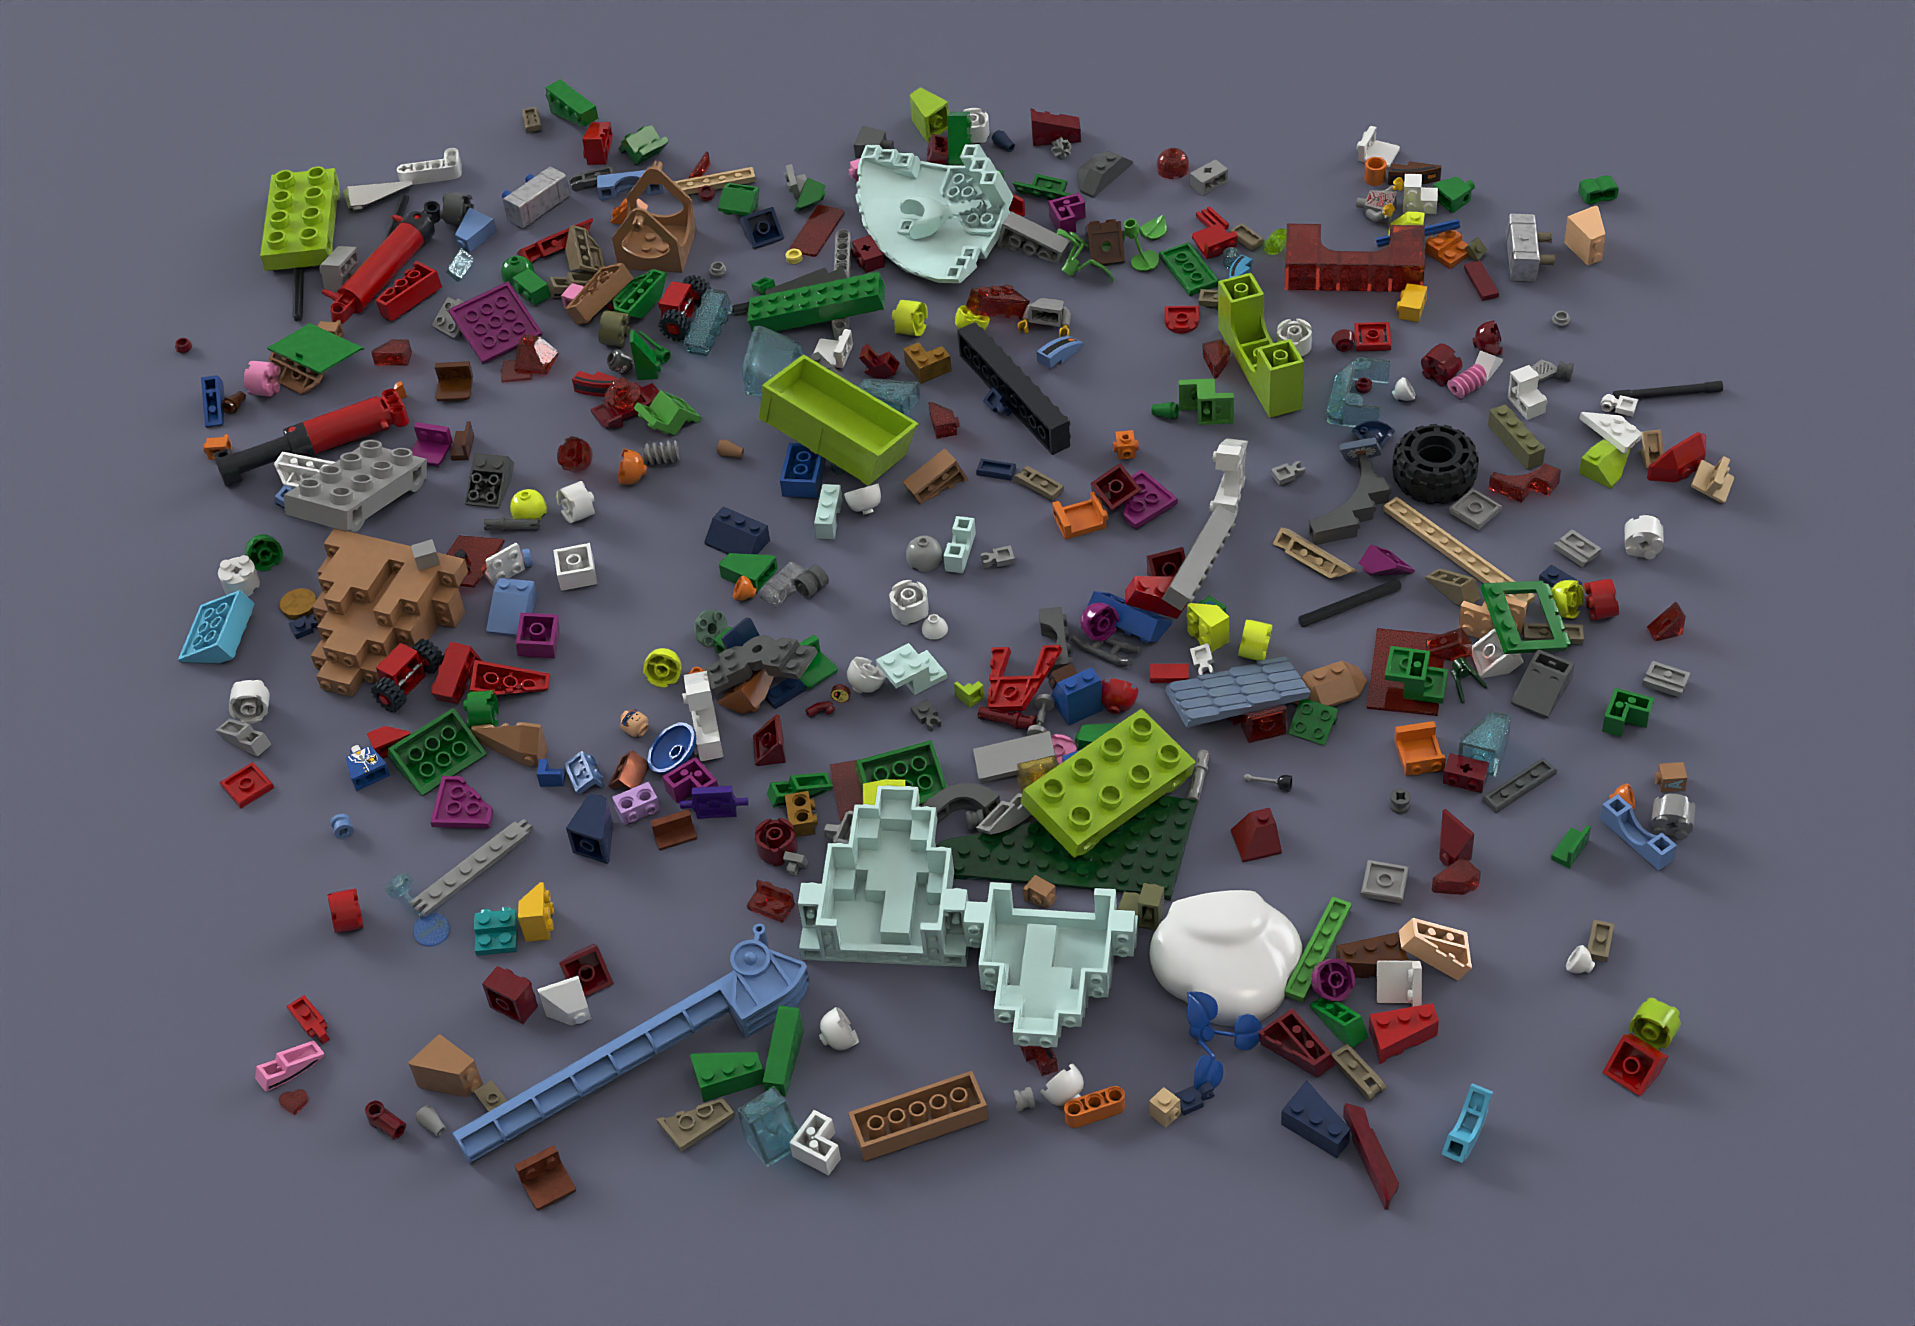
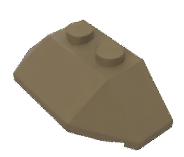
M571 225L569 228L565 249L570 271L590 274L597 273L601 267H605L601 248L588 235L589 232L585 228Z

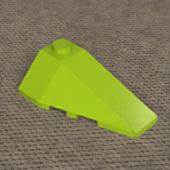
M1603 439L1591 447L1581 458L1579 474L1612 489L1622 477L1631 447L1628 448L1627 453H1622L1606 439Z

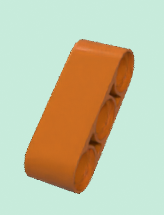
M1111 1086L1067 1101L1064 1106L1065 1123L1071 1128H1078L1122 1113L1125 1110L1124 1090L1119 1086Z

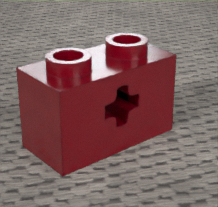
M932 134L927 147V162L945 165L948 157V137Z
M871 235L852 241V256L857 258L859 267H862L866 273L884 267L883 253Z
M1450 753L1443 773V784L1482 793L1488 777L1489 762Z

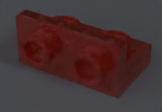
M757 880V890L747 903V909L783 923L795 906L793 893L786 888L782 889L774 886L770 882Z

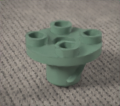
M703 611L698 615L694 623V634L697 641L705 647H715L713 639L728 628V622L721 611Z

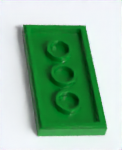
M1189 242L1159 252V258L1189 296L1200 293L1201 289L1209 290L1218 287L1219 279Z

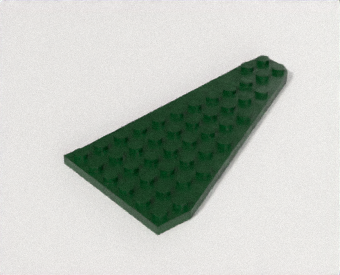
M1166 795L1161 796L1103 837L1090 851L1075 858L1039 821L1016 825L995 834L981 832L946 839L937 844L936 847L951 848L954 879L967 880L968 878L1028 883L1037 875L1055 886L1094 890L1095 888L1116 889V892L1125 891L1138 894L1141 893L1143 884L1147 883L1164 887V900L1171 901L1197 801Z

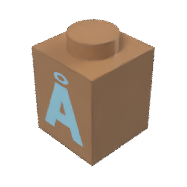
M1683 762L1662 763L1658 765V771L1654 773L1655 784H1659L1660 792L1685 790L1688 777Z

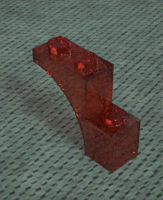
M1544 463L1537 470L1524 475H1503L1493 472L1490 475L1489 489L1521 503L1531 490L1550 496L1560 482L1561 470Z

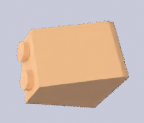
M1596 205L1567 216L1564 243L1587 266L1602 261L1605 230L1598 206Z

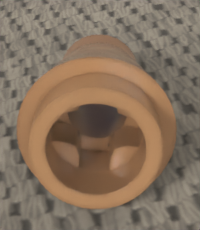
M725 439L719 441L716 452L720 456L742 458L744 448Z

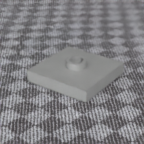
M1472 488L1449 508V513L1479 530L1502 510V505Z
M1368 860L1361 897L1402 904L1409 867Z

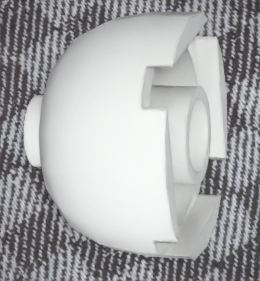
M874 484L847 492L844 496L848 506L853 511H862L864 515L874 512L873 508L880 503L881 491L879 484Z
M855 657L849 665L847 678L854 691L858 693H872L882 686L886 678L885 674L878 666L874 667L871 665V660Z
M835 1007L824 1015L820 1023L822 1033L819 1037L825 1046L829 1044L833 1049L841 1051L859 1043V1039L855 1030L852 1031L849 1019L839 1007Z
M1074 1064L1069 1065L1071 1070L1066 1071L1063 1069L1046 1084L1048 1088L1046 1091L1041 1089L1040 1093L1051 1104L1064 1106L1067 1101L1081 1097L1079 1093L1083 1089L1084 1081L1080 1071Z

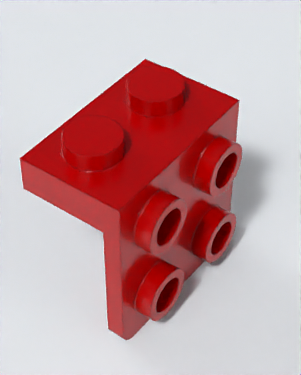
M1218 223L1194 232L1192 239L1208 260L1236 249L1238 234L1236 231L1227 233L1222 224Z

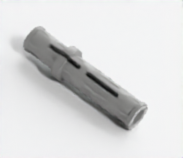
M1207 750L1198 751L1187 799L1196 800L1197 804L1199 803L1205 775L1208 773L1210 753Z

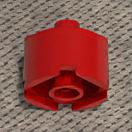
M1612 579L1584 583L1585 594H1588V596H1584L1586 607L1591 608L1589 610L1591 621L1619 615L1618 600L1616 601V589Z
M356 888L327 894L335 933L363 928Z

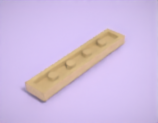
M753 167L674 182L688 195L698 193L699 189L705 185L717 190L723 188L727 183L749 184L756 182Z

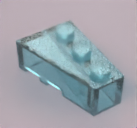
M863 379L858 386L906 416L920 398L919 382Z

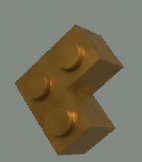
M919 342L903 348L905 364L921 384L952 371L950 355L943 346L928 352Z

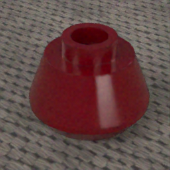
M1347 329L1338 330L1331 338L1332 344L1338 351H1349L1354 345L1355 334Z

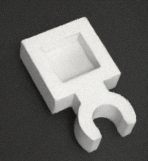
M1209 644L1191 648L1195 668H1199V675H1203L1206 670L1214 673L1210 665L1214 663Z

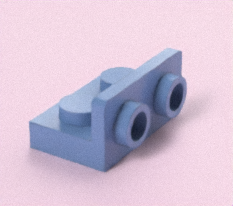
M584 751L579 752L564 764L575 792L579 795L594 784L601 788L604 786L603 774L596 766V759L593 755H588Z

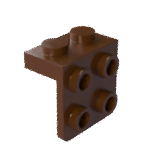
M470 361L435 363V371L438 378L436 401L470 399L474 377Z

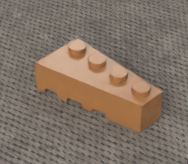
M623 262L601 267L565 310L576 325L587 324L595 314L633 279V276Z

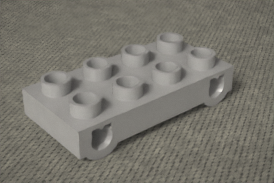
M363 441L360 443L359 448L353 452L342 454L340 460L332 465L321 467L319 473L311 478L300 480L297 487L284 494L285 514L340 530L357 532L364 524L365 519L407 491L416 492L421 488L424 480L427 479V459L413 456L412 451L407 448L390 450L383 448L382 443L379 441Z

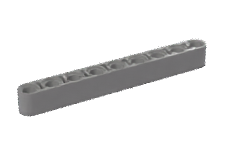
M842 229L835 234L834 271L845 268L847 277L850 278L852 258L851 236L848 230ZM849 317L832 320L833 337L838 341L844 329L849 330Z

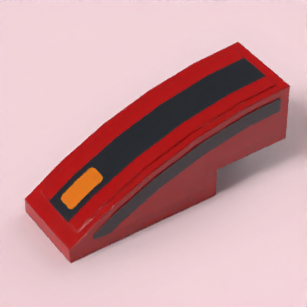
M579 370L572 378L574 391L590 396L605 397L606 394L627 386L625 380L599 371L591 375Z

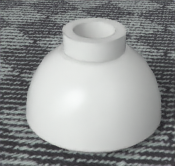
M1404 377L1396 383L1395 390L1392 391L1396 400L1411 401L1416 397L1413 387Z
M931 614L923 622L922 634L928 639H940L948 632L947 623L937 614Z
M1580 945L1570 955L1566 963V969L1571 973H1590L1595 962L1592 961L1588 949Z

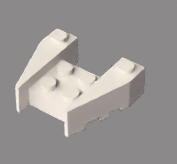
M1225 439L1219 444L1217 451H1214L1213 462H1216L1215 469L1222 470L1225 473L1215 499L1210 503V512H1213L1215 507L1220 504L1237 515L1238 501L1241 499L1240 492L1244 487L1246 478L1244 474L1248 441Z
M707 671L684 675L686 693L682 694L684 705H689L696 732L694 753L695 755L699 754L700 762L723 757Z

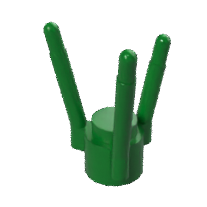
M642 331L638 332L656 347L653 351L656 353L658 361L666 363L670 359L671 352L660 346Z

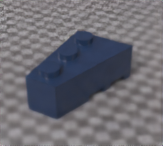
M1306 1080L1282 1109L1281 1125L1335 1158H1338L1349 1144L1350 1128Z

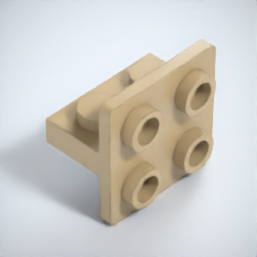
M1723 456L1716 466L1701 460L1691 487L1724 504L1734 480V476L1728 474L1730 459Z

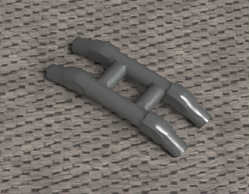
M1077 635L1071 638V641L1081 650L1110 661L1116 666H1131L1132 664L1130 658L1116 655L1120 649L1130 654H1140L1142 652L1141 646L1123 643L1112 637L1101 642L1096 640L1093 645L1082 640ZM1104 642L1113 646L1109 652L1099 649Z

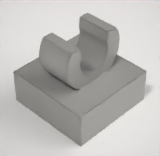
M787 851L784 853L783 860L788 865L787 871L790 875L797 876L799 867L807 869L809 861L804 855Z

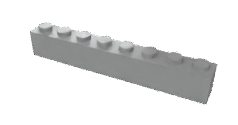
M1220 504L1215 507L1165 592L1163 600L1182 611L1185 605L1192 603L1195 598L1194 596L1201 587L1200 585L1207 576L1205 574H1208L1212 568V564L1217 559L1224 543L1235 527L1236 523H1234L1237 515Z

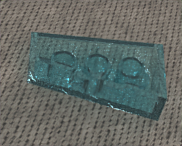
M707 288L705 294L702 295L700 307L697 308L695 319L690 324L688 336H685L684 345L688 353L708 356L716 342L715 336L720 335L722 324L726 325L728 321L727 315L733 313L726 291Z

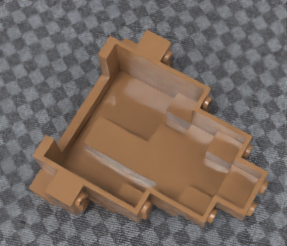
M334 528L324 542L328 557L317 571L322 593L312 606L318 623L317 628L321 641L311 654V658L315 668L320 670L316 675L320 688L325 691H333L341 695L354 697L364 680L369 683H377L380 680L376 667L400 643L412 648L420 639L429 640L439 624L445 627L456 628L466 613L458 589L468 573L465 559L437 553L440 565L419 571L411 546Z

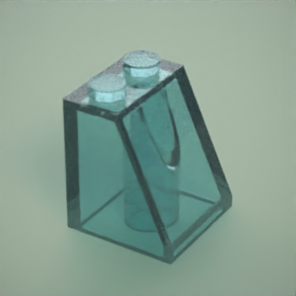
M1491 711L1460 739L1458 755L1489 762L1488 775L1497 777L1508 744L1511 716Z
M775 1086L737 1109L744 1138L767 1167L791 1153L789 1142L798 1132V1128L786 1100Z

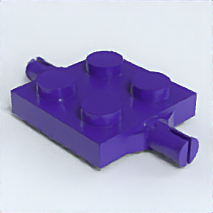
M732 786L692 788V800L680 801V808H692L696 812L697 819L737 817V806L749 805L748 797L736 798L733 794Z

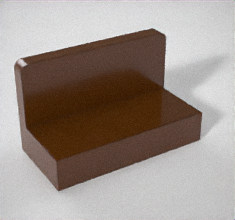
M471 421L466 422L465 431H456L450 455L452 461L469 460L474 440Z

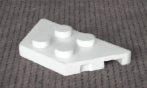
M1581 412L1580 420L1622 453H1627L1629 447L1632 448L1635 443L1641 440V432L1622 416Z

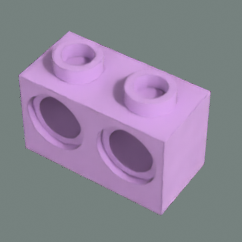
M649 782L612 797L615 810L624 826L660 810L658 798Z

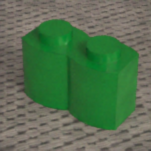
M1609 175L1600 176L1596 179L1582 180L1579 182L1578 189L1586 204L1614 200L1618 197L1619 187Z

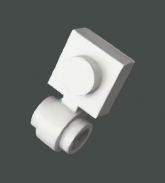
M1607 394L1602 398L1600 405L1605 412H1610L1616 408L1615 413L1633 417L1638 399L1621 395L1619 399H1616L1612 394Z

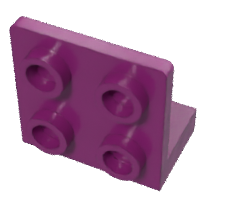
M416 422L414 429L418 440L411 450L412 455L427 459L428 465L440 466L453 443L449 427Z

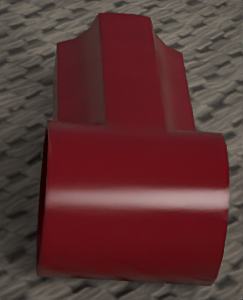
M374 1100L366 1105L365 1113L372 1127L379 1128L393 1140L399 1138L404 1133L407 1127L406 1123L384 1108L382 1102Z

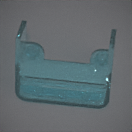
M1359 357L1337 372L1334 377L1326 411L1327 422L1334 425L1356 427L1366 421H1379L1380 407L1363 405V398L1359 394L1350 393L1353 379L1358 380L1362 377H1366L1372 382L1388 384L1390 360Z

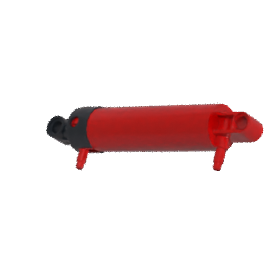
M427 201L422 212L411 211L405 218L395 214L392 215V219L399 223L398 226L339 288L337 293L326 289L322 290V294L334 301L330 306L332 322L340 320L341 324H344L353 313H361L417 251L435 234L434 224L438 223L441 219L440 204L438 202Z

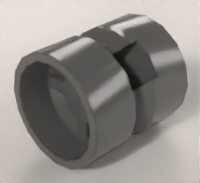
M815 564L794 580L795 588L806 599L816 594V590H821L829 583L826 572Z

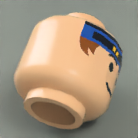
M637 709L626 710L620 717L621 729L631 737H642L649 728L648 718Z

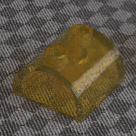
M1056 755L1017 764V784L1021 794L1023 789L1058 766Z

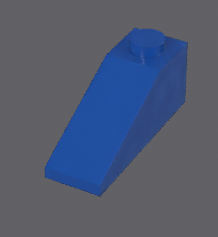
M218 375L201 377L205 427L223 425L224 410L222 403L225 399L223 381Z

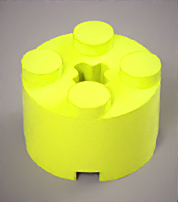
M900 300L896 310L892 311L895 333L921 336L924 333L927 325L924 324L925 318L928 319L926 304L919 301Z
M1246 619L1238 656L1256 661L1265 660L1273 625Z

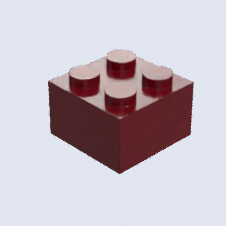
M497 966L482 983L490 1008L521 1024H524L538 1007L530 980L526 977L515 975L510 969H503Z

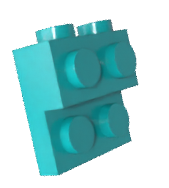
M503 907L500 911L482 909L480 913H475L476 956L517 952L518 916L516 909L510 907Z

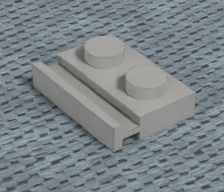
M1570 530L1561 537L1559 542L1554 543L1553 549L1582 568L1586 563L1591 562L1601 554L1599 546L1574 530Z
M1652 661L1643 679L1642 686L1681 698L1691 673Z

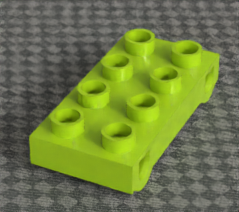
M317 166L310 168L308 171L292 172L290 170H282L275 175H271L260 254L265 271L321 265L333 252L337 201L340 199L339 180L335 168L324 169Z
M1141 708L1023 789L1020 803L1075 858L1090 851L1103 837L1158 798L1180 787L1192 775L1196 761Z

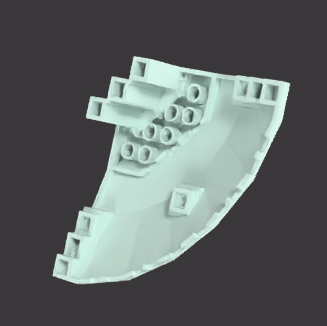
M980 144L964 146L960 158L965 166H947L920 161L919 157L914 156L913 153H899L897 149H882L880 145H866L858 163L857 174L859 180L856 184L858 192L855 197L860 208L859 212L862 216L863 226L869 235H871L883 255L905 272L937 283H961L977 268L976 262L978 259L987 258L999 239L1002 223L1010 214L1009 207L1013 194L1000 172L995 169L990 158H987ZM926 196L948 206H951L953 203L957 205L959 202H970L972 199L979 201L980 206L976 210L965 211L964 214L948 219L934 234L914 239L910 236L909 227L914 221L920 219L921 216L903 214L900 209V202L906 198Z

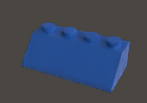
M1093 591L1088 604L1089 606L1093 603L1102 602L1113 607L1119 614V622L1116 621L1115 627L1123 629V633L1129 636H1139V640L1147 644L1157 642L1173 622L1154 612L1126 605L1125 599L1110 592Z

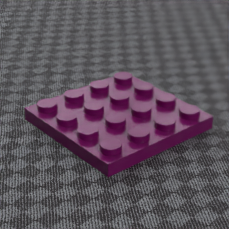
M509 282L503 283L449 309L450 316L482 365L542 336V331Z

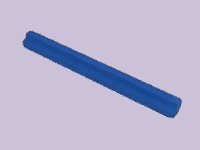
M1456 219L1376 238V243L1378 247L1459 229L1460 221Z

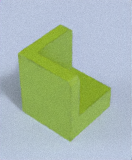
M979 681L973 685L968 683L965 686H962L959 682L954 683L955 696L970 708L985 698L984 686Z

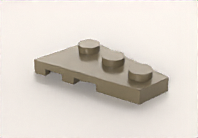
M720 1098L698 1105L696 1109L687 1112L683 1110L676 1112L675 1116L669 1118H658L657 1123L680 1152H683L733 1119L735 1113L725 1100Z

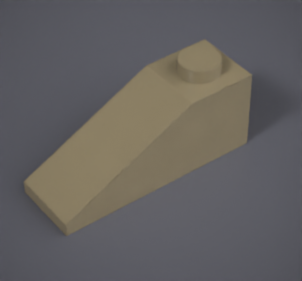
M1440 568L1425 576L1426 581L1454 604L1461 605L1463 601L1474 604L1475 601L1481 598L1475 578Z

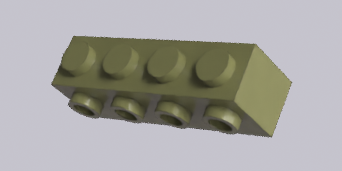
M1506 404L1489 410V428L1527 470L1542 465L1545 453L1544 445L1535 438L1534 434L1525 427L1524 423L1515 416L1514 412Z

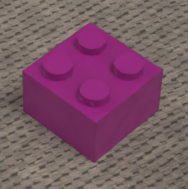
M520 613L515 642L517 656L555 658L560 631L558 615Z

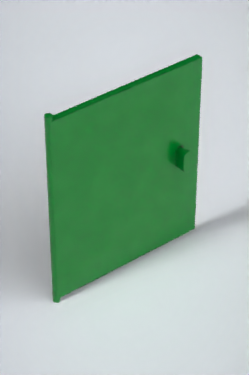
M311 323L267 347L269 351L318 374L325 372L360 350H364L363 347Z

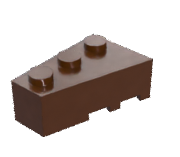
M1398 932L1336 945V959H1342L1347 965H1350L1355 978L1377 976V961H1409L1405 950L1401 949Z

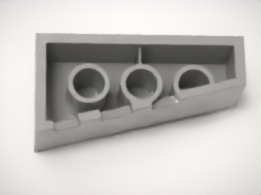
M1011 212L1002 223L997 247H1009L1011 251H1023L1025 255H1037L1039 259L1059 264L1068 251L1070 240Z

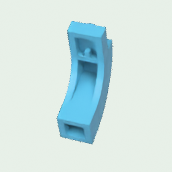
M1473 1083L1470 1085L1460 1117L1453 1130L1448 1134L1441 1155L1463 1163L1468 1158L1486 1120L1493 1091Z

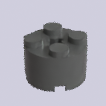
M456 192L445 193L443 195V209L440 211V218L446 224L460 226L468 209H474V204H471L470 199L473 200L472 196Z

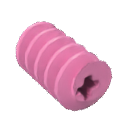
M1474 364L1447 382L1449 390L1457 398L1463 399L1470 392H1474L1475 389L1485 385V369L1480 364Z

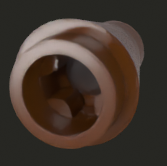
M238 391L225 398L222 403L223 410L229 414L235 413L246 399V395L242 391Z

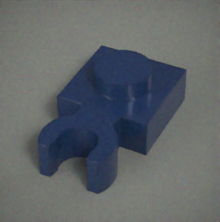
M314 614L309 619L304 616L288 623L296 640L313 633V628L318 626Z

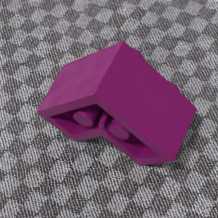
M1080 193L1048 201L1049 217L1057 230L1060 228L1068 234L1070 231L1075 233L1076 221L1086 218L1085 201Z
M696 757L662 776L666 792L676 803L691 795L692 788L719 787L717 779Z

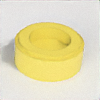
M790 249L786 252V261L790 264L800 263L803 259L802 252L799 249Z

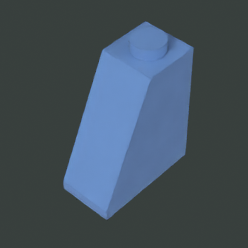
M469 208L455 234L457 246L461 250L471 253L497 232L494 219Z

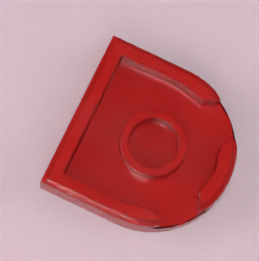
M1165 306V326L1168 330L1184 334L1198 327L1199 306Z

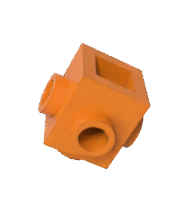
M1133 430L1115 432L1116 442H1113V452H1117L1118 460L1136 458L1139 443L1138 440L1134 439Z

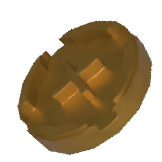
M294 589L282 597L280 609L285 617L297 620L302 616L307 617L313 613L312 606L317 599L315 594L309 589Z

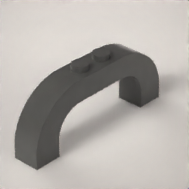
M961 783L941 790L935 796L929 798L921 807H936L937 824L952 812L960 809H969L975 812L982 809L983 817L986 818L1000 803V796L983 785Z

